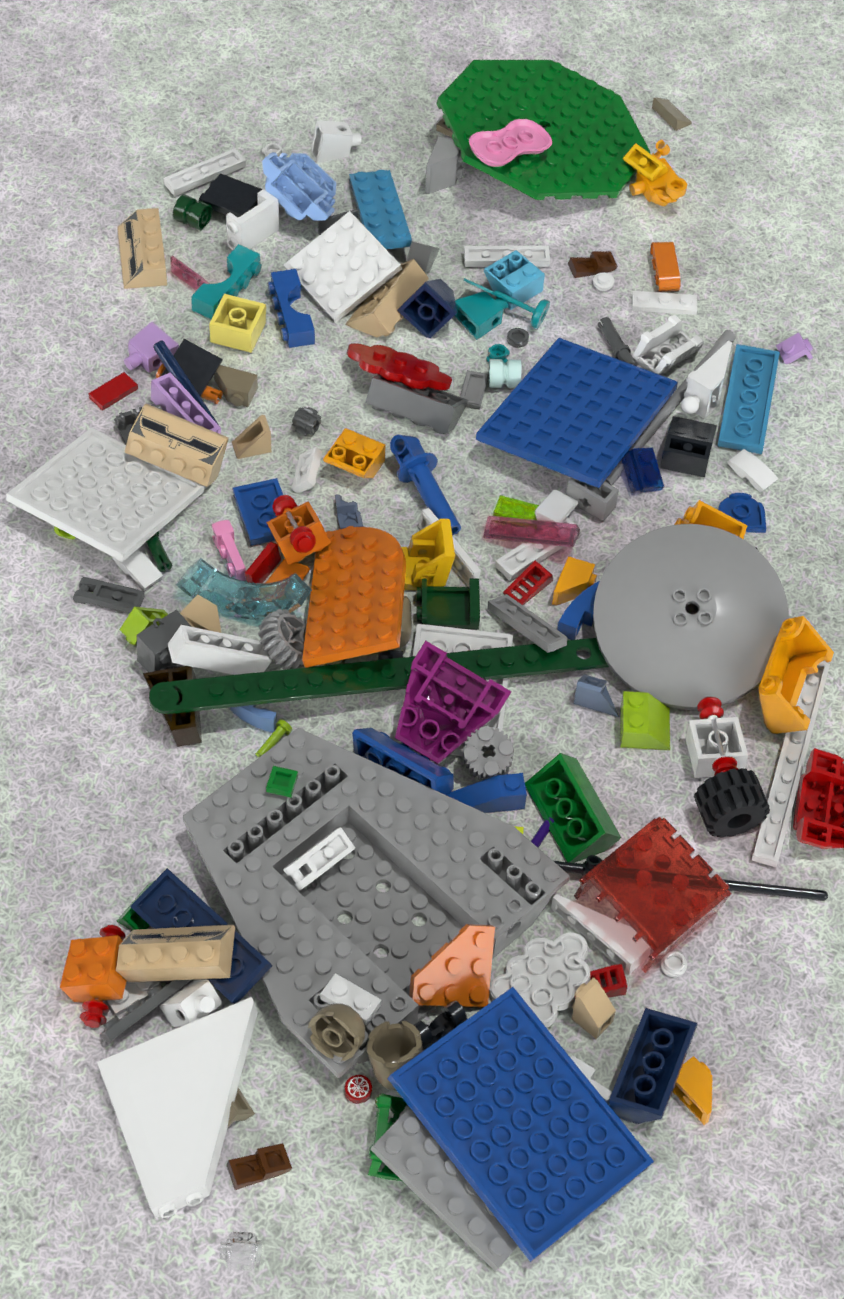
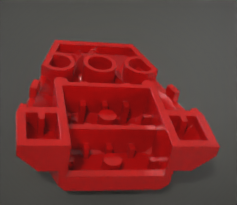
M816 748L810 753L805 773L799 781L793 829L797 830L796 837L798 842L821 849L844 848V759L838 755Z

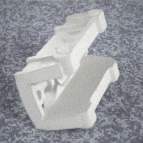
M674 314L668 318L665 324L650 333L647 331L641 335V340L634 352L633 358L643 369L659 375L665 374L668 369L677 363L688 359L693 353H697L703 346L704 341L698 335L690 339L681 332L682 321ZM675 336L679 338L677 343L669 344L670 339ZM662 351L668 352L665 355L661 354ZM645 355L652 356V360H644L642 357Z

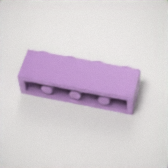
M171 372L151 380V400L155 405L160 404L163 411L221 434L219 425Z

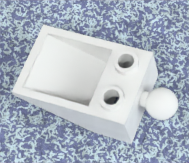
M727 341L696 371L693 370L688 375L686 380L688 382L687 389L684 392L685 398L681 402V408L685 413H696L703 419H706L718 407L732 342Z

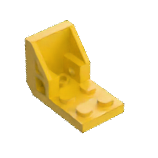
M439 519L413 534L408 547H401L406 559L404 590H417V587H421L422 578L427 579V586L444 587L446 585L455 559L450 519Z

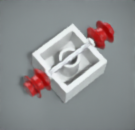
M705 697L697 705V709L700 712V720H689L686 744L695 778L714 777L716 774L730 769L746 768L748 753L738 717L722 718L724 710L721 708V700L716 697Z

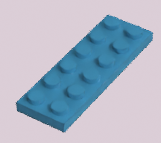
M390 170L349 174L351 189L363 226L385 249L410 247L412 237Z
M736 344L717 446L741 451L745 449L748 452L762 454L779 351Z

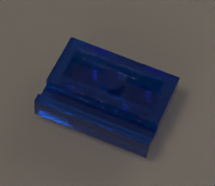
M653 447L634 448L625 454L622 458V464L631 493L635 491H640V493L653 492L664 488Z

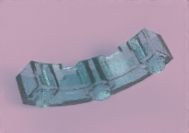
M202 558L191 565L176 583V586L193 599L198 594L217 605L218 612L251 620H264V617L278 609H287L291 613L302 606L312 591L296 573L286 579L273 583H250L223 574Z

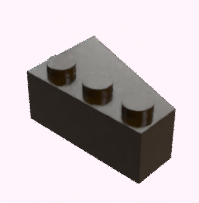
M191 666L143 673L149 690L161 682L197 679ZM176 690L179 694V702L177 705H180L182 701L181 693L178 690ZM200 711L162 714L177 747L202 743Z

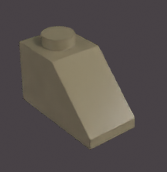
M220 365L214 374V381L219 389L223 391L227 402L235 406L249 407L258 389L257 374Z

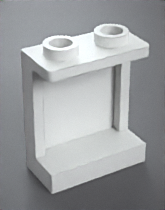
M263 189L257 193L258 205L242 216L236 217L230 212L226 214L227 244L232 250L238 244L251 249L279 230L278 199Z

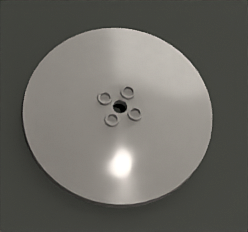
M679 524L662 527L650 531L626 545L612 559L604 571L596 591L593 609L594 632L597 644L613 673L632 691L647 692L667 707L684 710H698V703L705 697H716L721 700L722 705H725L754 690L761 683L781 625L786 619H789L784 588L768 560L755 547L735 534L700 524ZM689 604H694L698 607L699 611L696 614H689L685 607Z

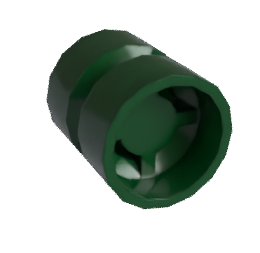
M186 194L181 195L177 199L173 208L174 220L184 224L188 223L190 227L200 231L205 228L212 217L211 205L202 201L198 203L195 198Z

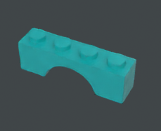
M238 244L227 256V271L231 276L220 283H203L191 296L192 311L212 319L224 294L238 297L241 289L248 287L250 279L260 273L262 268L260 253Z

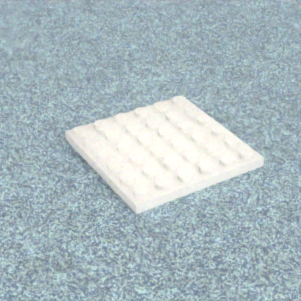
M91 427L7 493L6 501L123 562L204 492V486L125 453V444Z

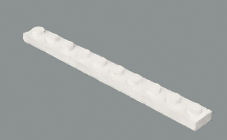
M820 662L817 665L818 672L807 674L796 706H799L804 711L803 714H806L811 721L807 730L785 734L768 797L770 812L761 823L752 861L777 868L830 666L828 663Z

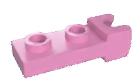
M222 520L211 525L214 532L212 538L217 549H219L221 558L227 559L226 567L229 576H234L237 584L245 582L246 568L234 543V530L230 521Z

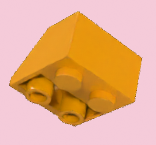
M345 428L327 452L323 461L362 478H374L385 462L386 444Z

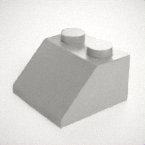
M438 137L427 162L425 193L430 194L454 186L458 179H462L464 167L461 166L463 163L461 158L462 152L459 147H456L452 139Z

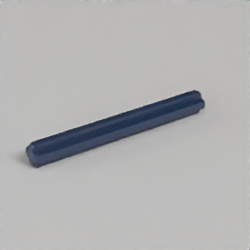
M161 340L155 343L153 348L168 372H171L217 423L165 342Z

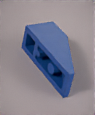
M523 773L488 778L452 791L448 796L481 812L491 813L525 809L527 792Z

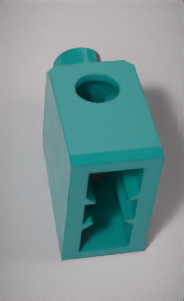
M482 291L455 300L457 313L454 316L478 340L502 323L503 310L508 307V303L501 298L494 300L487 292Z

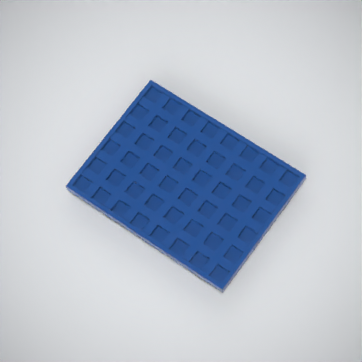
M558 338L478 430L476 440L600 488L675 392L678 382Z

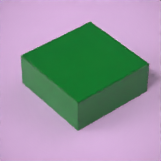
M273 766L266 786V792L291 798L298 779V771Z

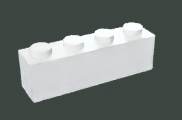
M180 625L168 643L172 663L238 675L264 672L272 662L269 654L263 651L264 645L258 640Z

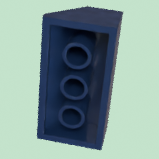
M645 1008L609 1099L610 1107L620 1119L640 1124L663 1118L697 1029V1022Z

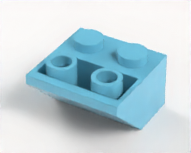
M517 250L484 268V273L493 292L497 290L524 303L543 291L545 274ZM507 302L508 308L510 310L517 307L516 305Z

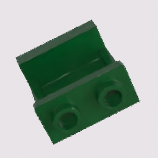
M422 578L421 587H417L416 600L421 601V606H417V621H421V624L479 630V578H470L469 587L427 586V579Z

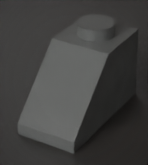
M412 241L407 261L414 259L423 271L430 272L440 248Z

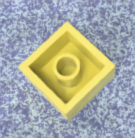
M224 294L209 323L210 342L252 353L266 324V304Z

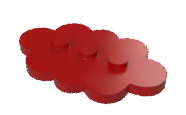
M352 343L348 346L347 356L359 362V367L366 372L380 374L384 379L401 382L414 389H424L427 387L442 391L450 389L452 378L440 372V368L430 361L418 359L409 353L397 352L393 348L384 345H373L370 347Z

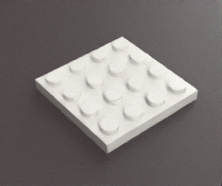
M350 211L284 264L286 270L297 269L301 286L334 322L342 319L403 269L401 264Z

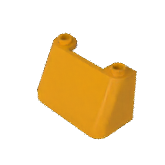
M805 616L789 618L782 623L758 691L764 724L773 734L808 729L811 720L806 714H803L804 711L799 706H796L807 674L817 673V665L824 660L831 662L834 654Z

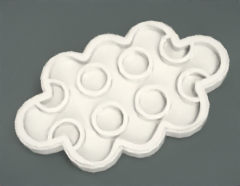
M571 932L560 935L554 942L547 938L532 939L524 947L523 955L512 957L506 964V973L497 976L490 984L492 1000L494 1001L507 990L514 987L546 1028L551 1026L557 1019L558 1011L568 1009L575 1002L574 994L578 987L583 983L587 985L590 982V968L584 961L588 955L586 939L580 934Z

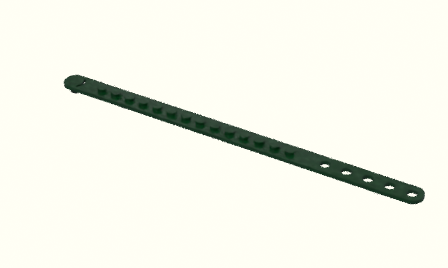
M596 638L567 640L566 646L548 653L536 644L447 653V658L484 680L609 667L601 654ZM578 650H585L589 652L590 657L587 659L579 658L576 652ZM416 656L161 682L151 688L149 703L152 709L158 713L173 714L406 689L412 662ZM176 690H178L182 696V701L180 705H177L179 702V694Z

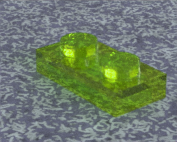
M500 495L493 512V518L538 529L535 510L539 505Z

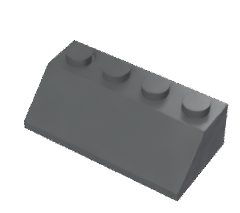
M378 374L372 377L365 403L372 405V408L375 410H387L392 412L394 417L400 419L408 418L413 420L412 423L415 425H427L432 427L433 431L446 434L455 428L468 400L446 391L429 387L414 389L401 382L384 379Z

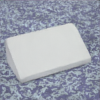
M553 490L535 510L538 526H559L578 505V501L558 490Z

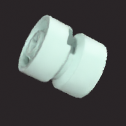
M489 359V388H502L503 385H506L507 388H516L521 382V360L508 359L504 363L502 359Z

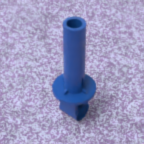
M395 435L391 439L390 449L400 465L397 471L399 481L403 483L413 481L426 507L438 519H450L452 535L457 534L461 530V525L432 474L438 463L437 457L433 453H425L417 437Z

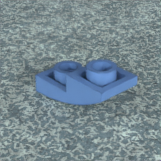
M255 705L230 707V710L248 724L273 733L275 731L277 723L276 712L265 708L259 709Z

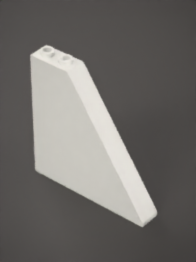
M252 997L97 1062L147 1201L155 1218L160 1216L161 1218L170 1217L178 1209L187 1205H198L204 1198L210 1195L228 1127L231 1103L235 1101L258 1014Z

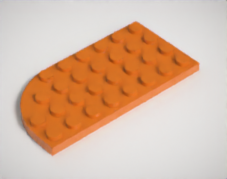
M348 526L344 529L326 531L331 544L315 554L302 658L305 668L400 648L406 559L399 542L386 531L371 527Z

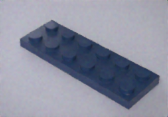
M168 868L130 906L153 929L229 925ZM235 931L230 978L207 980L232 1004H236L273 965Z

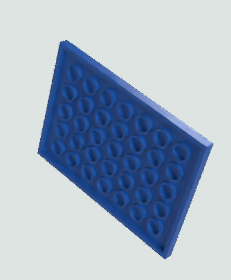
M514 987L507 990L388 1077L393 1087L530 1262L654 1162Z

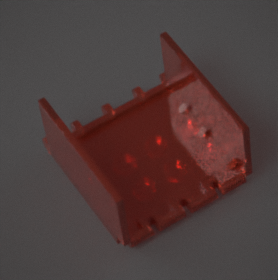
M660 816L657 819L654 818L579 880L581 885L574 894V897L579 899L595 886L600 892L595 899L600 903L606 898L619 912L614 917V920L618 923L624 918L637 932L632 940L636 943L642 938L652 948L653 952L649 955L650 959L642 968V971L645 973L716 914L732 894L728 890L730 887L718 874L712 878L708 876L713 871L710 865L699 854L692 858L690 855L694 853L695 849L681 835L674 839L672 836L677 830L665 817L661 819Z

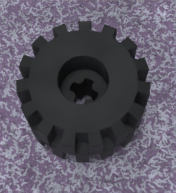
M745 768L738 770L730 769L708 778L704 784L697 788V792L694 794L695 802L707 832L719 838L736 836L754 829L767 818L766 815L770 812V806L757 775L752 770L748 771Z

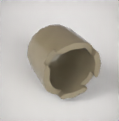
M389 1021L376 1026L368 1035L367 1053L374 1075L381 1086L392 1091L397 1090L390 1083L388 1077L423 1052L420 1032L413 1024L407 1021H401L402 1024H390Z

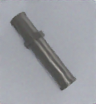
M609 317L602 318L601 322H598V327L613 349L615 359L637 366V363L630 354L629 346L624 344Z

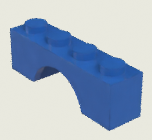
M297 269L271 272L268 291L270 295H274L272 303L274 310H278V325H283V328H281L283 341H287L289 348L315 344V329L311 316L297 312L290 306L294 301L301 298V283Z

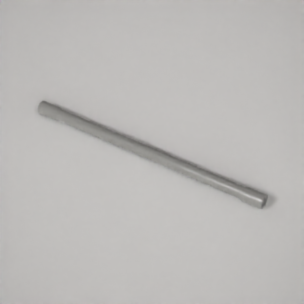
M725 330L711 350L694 368V371L704 364L727 341L733 342L736 338L735 334L731 330ZM687 378L672 394L605 480L606 483L614 484L621 475V472L684 399V392L688 384Z

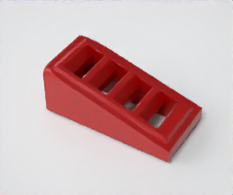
M535 560L503 591V595L507 594L521 605H524L553 582V575ZM534 574L540 578L539 581L533 577ZM530 580L534 586H530L526 581ZM523 585L529 591L526 593L519 586ZM516 590L523 597L518 599L512 592Z
M622 964L590 971V981L595 978L601 987L600 979H605L606 987H603V990L608 998L626 995L628 986ZM612 977H616L617 984H613Z

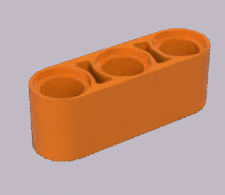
M652 242L650 254L653 255L652 265L653 270H656V275L654 276L656 285L659 286L657 292L679 291L680 272L674 242Z

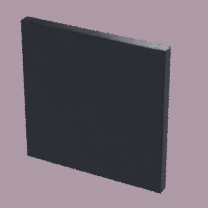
M183 339L173 355L201 397L223 359L186 339ZM165 368L161 376L169 373L167 368Z

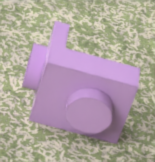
M799 332L776 345L785 364H789L804 355L809 360L813 359L810 352L813 350L809 339H803Z

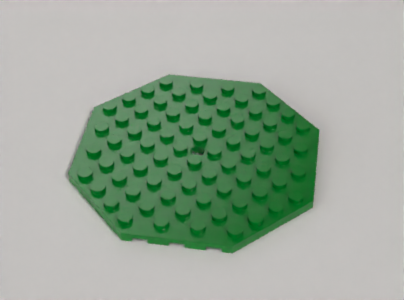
M473 60L444 90L436 103L438 108L442 109L443 119L447 128H450L452 131V138L456 147H459L462 152L461 158L463 162L535 200H544L545 197L552 196L556 200L571 199L572 196H581L582 199H598L599 195L617 198L637 173V170L622 160L635 143L650 153L645 140L620 95L553 60ZM517 119H528L536 122L541 127L546 125L547 127L544 129L552 139V145L542 153L519 155L506 165L500 167H493L483 163L475 156L469 144V138L474 133L501 130L511 121Z

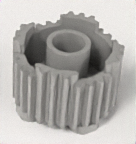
M484 726L479 728V730L476 729L475 734L472 732L471 737H467L463 747V758L466 768H469L470 774L473 773V777L478 776V780L481 778L486 780V778L497 775H505L506 771L508 772L512 766L514 757L513 743L511 739H508L507 734L504 735V731L499 732V728L494 730V727ZM492 750L495 756H488L486 759L483 757V751Z

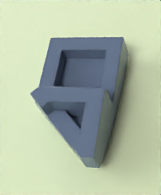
M336 494L335 505L339 529H344L348 526L363 527L361 513L358 511V503L354 501L346 502L342 500L341 495Z

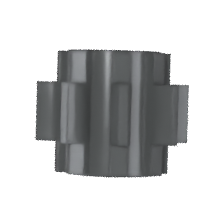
M310 407L298 408L292 419V426L296 427L295 431L303 435H314L321 424V416L317 415L318 411Z

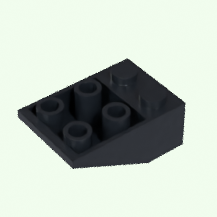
M673 416L660 468L705 478L717 425Z

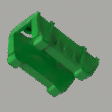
M379 1093L378 1097H376L375 1105L378 1109L375 1116L377 1120L373 1145L399 1119L406 1105L408 1106L403 1098ZM389 1109H390L391 1112L393 1113V1118H389V1123H388ZM370 1147L368 1155L369 1159H371V1165L368 1175L387 1180L402 1181L387 1165L382 1168L381 1172H378L382 1160L370 1150Z

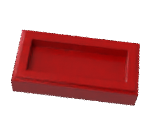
M123 372L88 394L89 398L103 411L138 390V384Z
M270 541L245 571V577L250 589L257 591L281 561L277 543Z

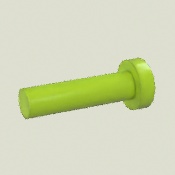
M279 719L276 723L277 729L255 753L256 756L260 757L274 747L284 734L289 735L292 732L291 725L285 720Z

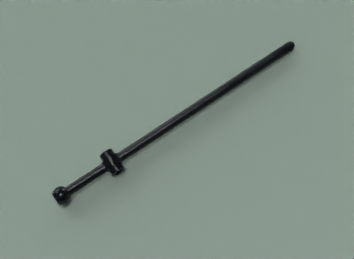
M596 855L588 856L583 864L554 861L567 873L582 874L583 882L588 885L597 884L598 880L603 876L821 901L828 899V893L824 890L606 867L601 864L602 859Z

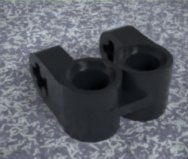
M454 1000L444 1006L442 1013L430 1025L425 1024L421 1020L414 1024L420 1032L423 1051L467 1020L466 1012L458 1001Z

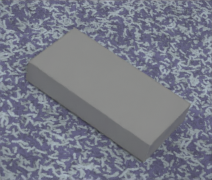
M467 370L460 397L468 400L466 407L480 410L489 374Z

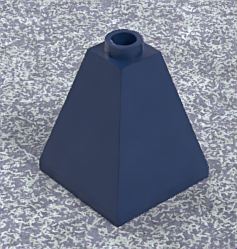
M442 279L426 281L397 311L426 338L431 339L457 313L454 291Z

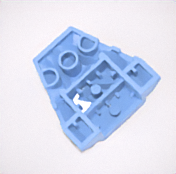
M271 153L263 159V172L267 176L265 190L278 199V203L285 208V212L290 217L296 220H303L309 216L312 220L325 221L334 213L332 206L335 203L333 196L336 194V182L307 154L292 153L290 157H287L286 153H282L278 157L276 153Z

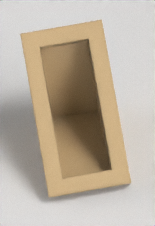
M262 414L232 441L237 459L271 453V431L265 415Z

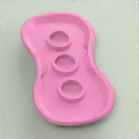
M517 119L511 121L501 130L474 133L469 138V144L475 156L483 163L493 167H500L512 161L516 156L542 153L552 145V139L547 131L536 122L528 119Z

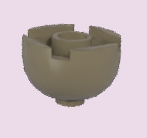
M342 1003L329 1004L323 1007L312 1017L308 1024V1029L311 1027L312 1031L310 1036L312 1043L318 1051L331 1059L334 1058V1055L343 1057L340 1061L352 1058L365 1039V1024L362 1017L353 1008Z

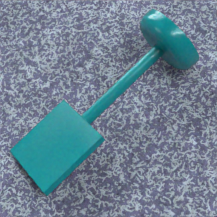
M466 278L463 280L474 287L533 313L531 326L535 329L540 327L550 307V301L546 299L541 300L536 308H533L497 290L493 292Z

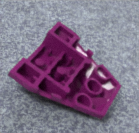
M425 640L412 662L395 739L439 764L461 746L468 736L471 737L472 732L475 734L476 729L479 730V728L498 715L512 691L492 679L489 681L484 680L447 658L445 651Z

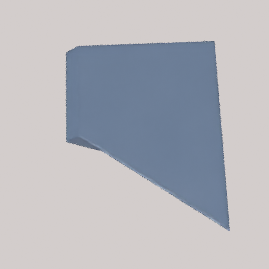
M584 674L577 682L574 704L619 717L607 690V681Z

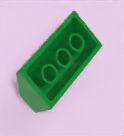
M559 753L525 782V786L544 821H549V830L567 862L575 863L586 859L590 855L605 852L622 838L577 758Z

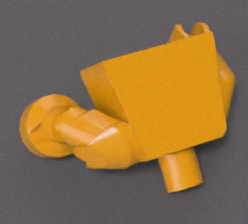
M659 140L656 143L658 151L655 154L652 153V155L664 163L669 171L653 182L637 171L636 182L629 185V190L632 196L643 193L648 202L666 206L669 203L676 202L678 198L686 194L687 182L677 176L665 158L660 159L661 155L666 156L669 154L670 147L668 144L665 145L663 140Z

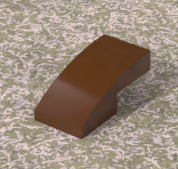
M592 251L589 258L570 257L568 261V266L574 278L592 276L598 273H609L618 267L612 253L607 251Z
M283 1143L259 1148L253 1155L228 1160L226 1165L235 1190L283 1175L292 1170Z

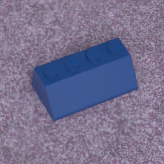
M373 728L355 729L352 732L355 754L448 796L454 789V777L449 769L443 766L440 767L431 762L429 758L415 753L405 744L391 739L386 733L378 732Z

